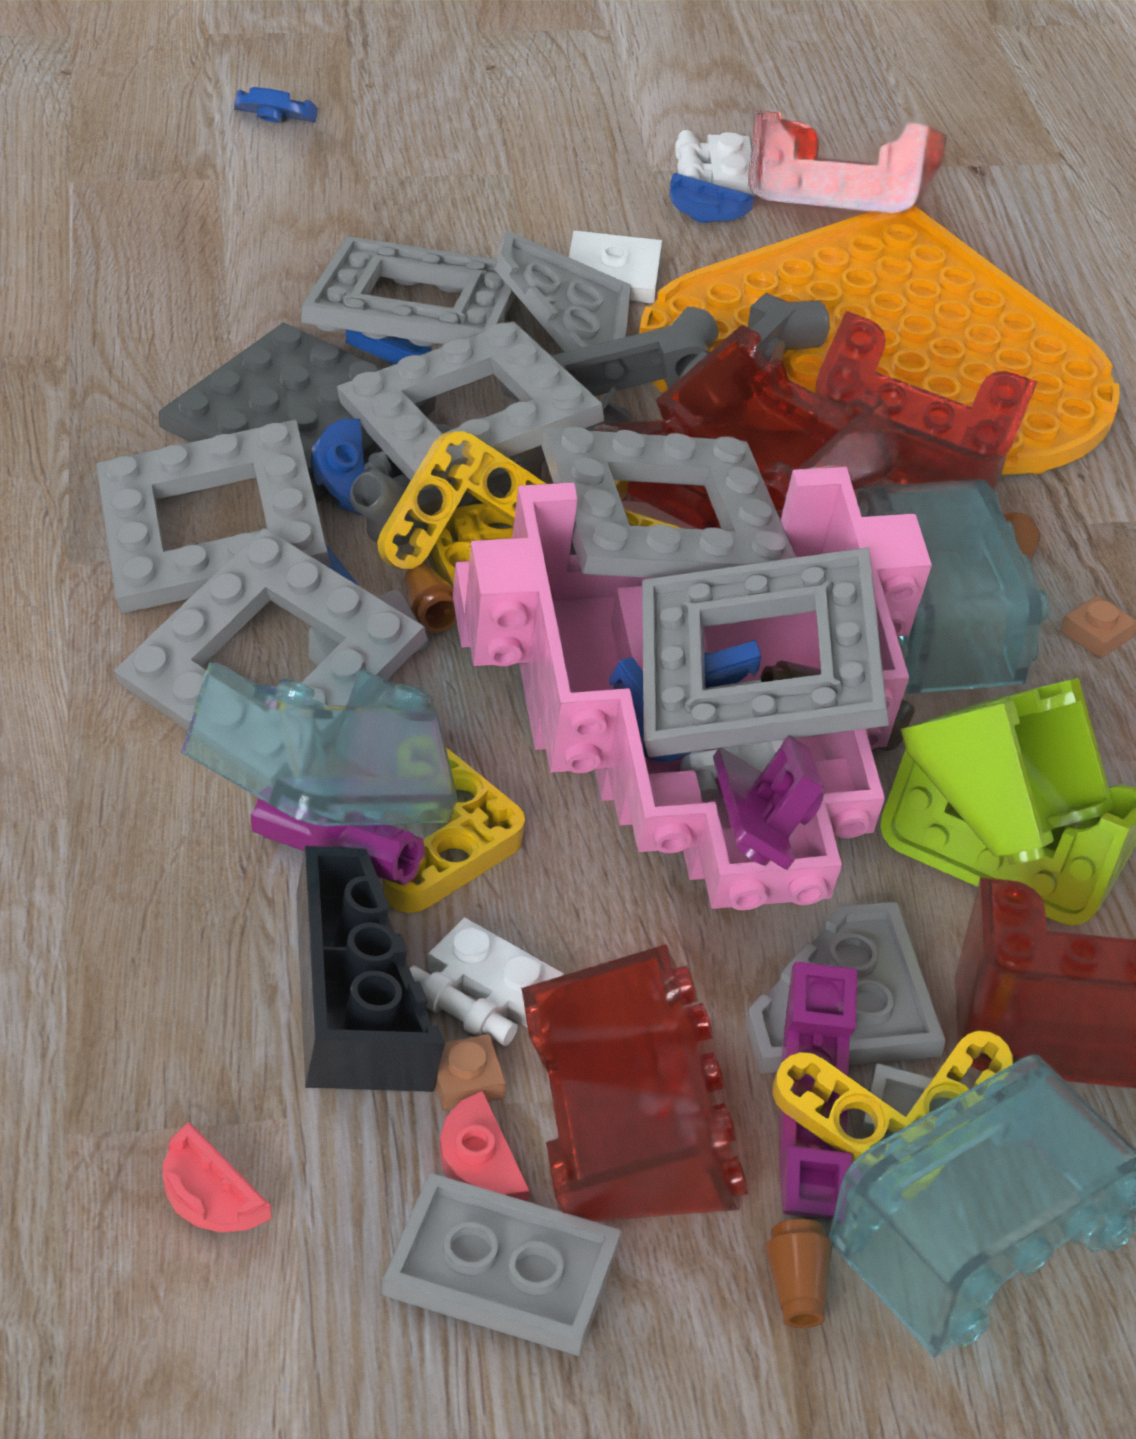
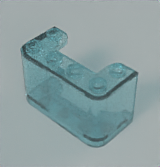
M982 478L861 487L857 495L861 517L916 514L932 564L909 636L897 637L899 645L905 647V665L909 675L904 694L1026 684L1030 664L1038 656L1037 637L1041 622L1046 621L1048 617L1049 604L1045 591L1038 588L1032 575L1028 556L1022 555L1015 540L1012 523L1004 518L999 507L996 490L990 488L986 480Z
M1030 1055L862 1153L852 1163L842 1180L829 1239L832 1241L836 1251L935 1358L956 1343L959 1347L963 1348L976 1341L990 1324V1318L987 1316V1313L991 1307L994 1295L999 1291L1002 1283L1019 1272L1024 1276L1033 1274L1048 1261L1055 1249L1069 1240L1075 1244L1082 1242L1091 1252H1097L1104 1248L1109 1252H1113L1122 1247L1136 1231V1149L1039 1055Z

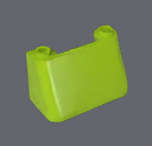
M1079 677L969 705L901 728L905 748L909 756L993 856L1007 855L1009 865L1021 864L1044 857L1043 847L1054 841L1052 829L1062 826L1064 831L1068 827L1076 829L1091 828L1098 823L1097 817L1115 810Z
M905 749L882 813L880 827L883 838L897 852L1056 922L1073 926L1087 922L1098 912L1136 847V788L1123 784L1110 786L1109 790L1115 810L1097 817L1098 823L1085 829L1068 827L1065 831L1063 826L1051 830L1054 841L1043 847L1044 857L1021 864L1009 865L1007 855L993 856Z

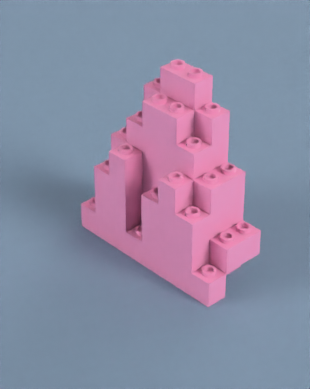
M847 467L798 469L792 472L781 523L796 558L869 547L889 726L795 738L809 747L824 786L822 791L824 797L818 812L806 825L799 823L788 838L795 860L789 869L786 870L772 861H769L766 866L760 865L748 858L735 845L737 839L734 837L733 829L729 822L730 818L726 804L723 801L724 797L718 777L715 779L719 790L718 797L709 802H702L696 771L680 770L683 758L663 763L662 761L656 762L644 757L630 688L613 690L614 685H609L610 676L620 659L633 657L643 671L642 580L651 578L582 574L577 555H570L578 501L575 484L557 483L518 486L512 539L471 541L470 561L456 562L453 602L461 648H471L474 666H509L519 663L535 750L546 749L550 773L566 771L587 773L595 769L601 801L614 800L619 826L633 825L638 852L660 851L663 853H676L683 851L689 879H705L711 909L732 907L736 910H751L763 904L793 902L798 905H809L822 899H831L842 867L835 836L848 839L858 837L864 833H873L885 800L872 749L887 747L909 680L897 637L909 636L932 566L916 514L861 517ZM816 611L703 627L704 653H714L756 640L761 653L759 670L754 676L748 673L738 683L760 680L763 669L766 666H775L780 660L821 669Z

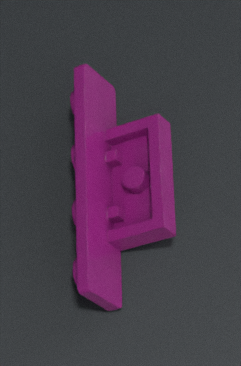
M788 735L763 772L724 748H718L713 755V760L724 797L723 801L726 804L730 818L729 822L732 826L734 837L737 839L735 845L744 855L760 865L766 866L769 861H772L788 870L795 860L788 838L799 823L806 825L818 812L824 797L822 793L824 786L809 747Z

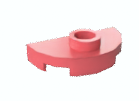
M483 1091L461 1100L446 1116L440 1135L439 1152L443 1172L448 1178L529 1202V1188Z
M190 1122L184 1125L170 1139L168 1144L169 1151L163 1162L164 1194L178 1215L196 1227L220 1233L249 1230L271 1220V1205Z

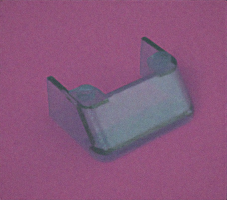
M209 662L183 743L182 754L284 813L316 825L445 823L451 820L458 796L438 712L433 705L428 703L430 696L426 692L403 684L395 686L367 670H358L347 705H325L314 699L315 690L303 683L280 679L278 686H262L218 662Z

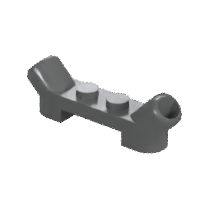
M764 294L750 307L747 333L720 358L702 351L685 368L676 389L675 400L677 405L698 413L701 423L708 433L727 435L734 432L742 425L745 416V403L741 395L746 390L751 391L761 375L770 367H776L787 350L820 348L825 343L830 325L826 306L819 300L788 302L771 294Z
M687 307L670 326L551 355V357L594 396L609 393L612 387L621 390L661 379L665 380L668 390L677 389L682 373L693 359L702 351L710 354L709 350L718 341L719 331L713 316L709 312L697 307ZM499 380V384H500V387H501V389H502L503 394H504L505 396H507V397H510V398L519 400V399Z
M541 445L509 457L510 460L541 479L542 463L546 459ZM498 467L489 474L487 478L489 492L493 493L499 490L506 496L510 491L511 477L505 469ZM369 469L359 474L352 483L349 494L350 503L356 512L367 517V534L376 543L380 532L410 483L405 474L391 478L377 469ZM452 479V480H449L448 482H449L452 486H454V484H455L456 481H455L454 479ZM436 486L419 491L417 503L424 514L432 515L440 510L443 496L441 491ZM465 492L457 507L474 501L477 498ZM407 513L404 520L413 522L412 528L406 536L395 535L392 542L397 546L407 544L415 528H422L427 532L428 524L414 520Z

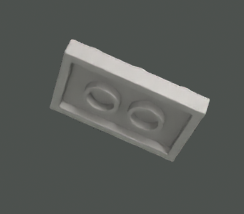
M429 1172L382 1279V1295L580 1356L618 1252L622 1230Z

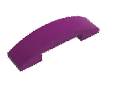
M794 962L786 1008L782 1062L793 1054L800 1052L812 1053L821 1057L849 1077L850 1036L856 1029L857 969ZM805 1074L800 1080L792 1078L794 1084L791 1092L794 1095L802 1097L807 1091L813 1092L812 1088L815 1080L812 1076ZM832 1091L828 1102L825 1101L819 1114L828 1118L835 1101L840 1095ZM779 1108V1174L783 1214L849 1221L851 1218L853 1153L837 1151ZM848 1110L839 1115V1123L846 1134Z

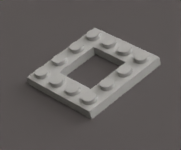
M346 236L303 302L301 322L315 324L318 329L334 332L347 329L360 331L366 337L373 339H384L392 336L409 339L412 344L418 346L444 345L448 341L466 339L485 332L494 324L503 323L516 294L494 270L496 259ZM379 277L392 278L395 283L400 285L412 286L424 283L437 285L440 290L445 292H461L454 308L369 295Z
M514 321L494 324L480 334L466 339L448 341L439 349L420 356H407L401 359L398 364L376 372L361 373L355 376L352 381L337 386L342 406L354 419H360L361 427L410 481L433 442L440 435L444 434L417 408L415 403L492 374L522 402L513 403L506 410L485 418L468 420L460 427L448 432L465 431L509 458L542 445L545 428H587L604 421L602 403ZM462 443L459 446L448 445L446 452L451 455V462L445 471L437 472L433 468L431 475L438 476L447 481L452 480L446 477L454 464H466L467 458L462 454L464 445ZM429 484L427 486H424L420 491L431 488L434 485Z
M296 420L270 423L255 429L232 434H220L209 439L182 445H170L159 450L131 456H119L112 460L96 463L114 589L121 614L189 599L259 532L241 533L228 538L165 551L156 500L257 478L267 530L327 567H331Z
M568 427L565 429L545 428L541 446L553 483L575 484L578 501L571 540L582 574L658 578L796 558L747 441H740L732 437H720L718 439L692 438L678 433L662 436L639 434L630 430L602 432L588 431L581 427ZM614 480L704 485L721 529L672 528L667 525H654L652 527L630 526Z
M263 528L113 672L121 686L269 786L281 789L428 639L423 625ZM270 600L339 643L272 712H269L202 667Z
M869 547L642 580L644 743L648 758L784 740L788 735L793 738L889 726ZM816 611L821 664L820 675L706 690L703 627Z

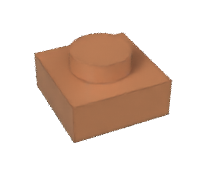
M1096 595L1064 615L1060 631L1101 659L1134 637L1136 620L1114 604Z
M489 1034L445 1042L435 1081V1088L443 1111L454 1109L461 1100L480 1091H483L488 1102L505 1099L506 1082Z

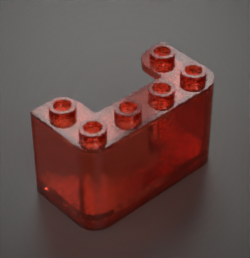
M845 311L817 377L808 428V438L812 447L825 456L962 508H981L989 503L996 491L1021 429L1037 381L1013 372H994L984 379L972 407L877 372L876 370L883 356L886 343L884 331L872 320Z
M980 877L955 973L958 1043L967 1034L976 1031L991 1032L999 1036L1008 1045L1012 1053L1013 1066L1009 1075L1136 1089V940L1046 930L1045 906L1042 897L1033 888L1017 881ZM981 1052L977 1058H972V1067L979 1071L990 1070L989 1064L992 1059L988 1055Z

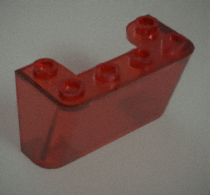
M667 944L521 988L529 1038L549 1076L559 1138L547 1141L546 1146L554 1196L563 1213L591 1221L740 1210L738 1197L749 1194L740 1159L738 1155L733 1156L730 1142L736 1141L737 1137L730 1111L726 1102L718 1104L715 1091L725 1089V1084L715 1052L706 1053L704 1041L714 1039L712 1026L704 1003L693 1005V1003L698 1002V997L688 966L676 967Z

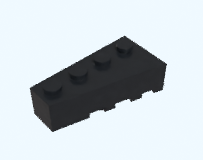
M305 845L296 892L305 1088L433 1092L445 1042L438 1025L432 1026L426 1011L428 1000L420 981L415 982L406 961L407 948L401 933L395 934L388 917L390 907L367 850L365 848Z

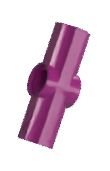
M270 786L258 795L255 809L250 814L252 832L304 851L305 845L365 848L377 877L403 886L417 876L419 864L424 857L423 838L414 836L412 832L362 816L360 804L351 797L329 796L316 801Z

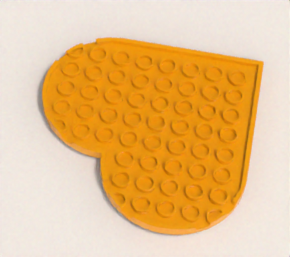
M907 199L684 274L658 291L657 300L650 307H645L641 317L639 333L670 326L687 307H697L706 310L713 316L719 331L718 341L709 352L711 355L720 358L747 333L750 307L766 293L788 302L819 300L826 306L830 325L825 343L820 348L787 350L776 367H770L759 377L757 384L751 391L746 390L741 395L745 403V416L742 425L735 432L757 437L781 440H836L844 435L866 429L883 441L889 449L901 451L917 459L945 468L981 474H1041L1049 469L1071 463L1095 449L1104 440L1113 425L1120 398L1119 383H1115L1111 375L1113 365L1103 350L1091 338ZM664 379L652 382L664 396L677 405L675 400L676 389L668 390ZM679 406L687 415L699 418L698 413Z

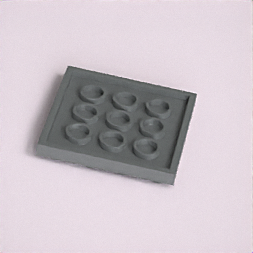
M283 322L159 410V427L189 442L213 438L220 434H232L263 427L270 423L296 420L315 501L318 503L329 492L323 484L318 486L314 479L310 464L312 447L329 425L341 419H354L340 403L337 386L352 381L355 376L361 373L376 372L382 370V368ZM436 396L417 402L415 405L425 416H428L435 410ZM361 427L365 465L370 455L376 452L380 453L383 450Z

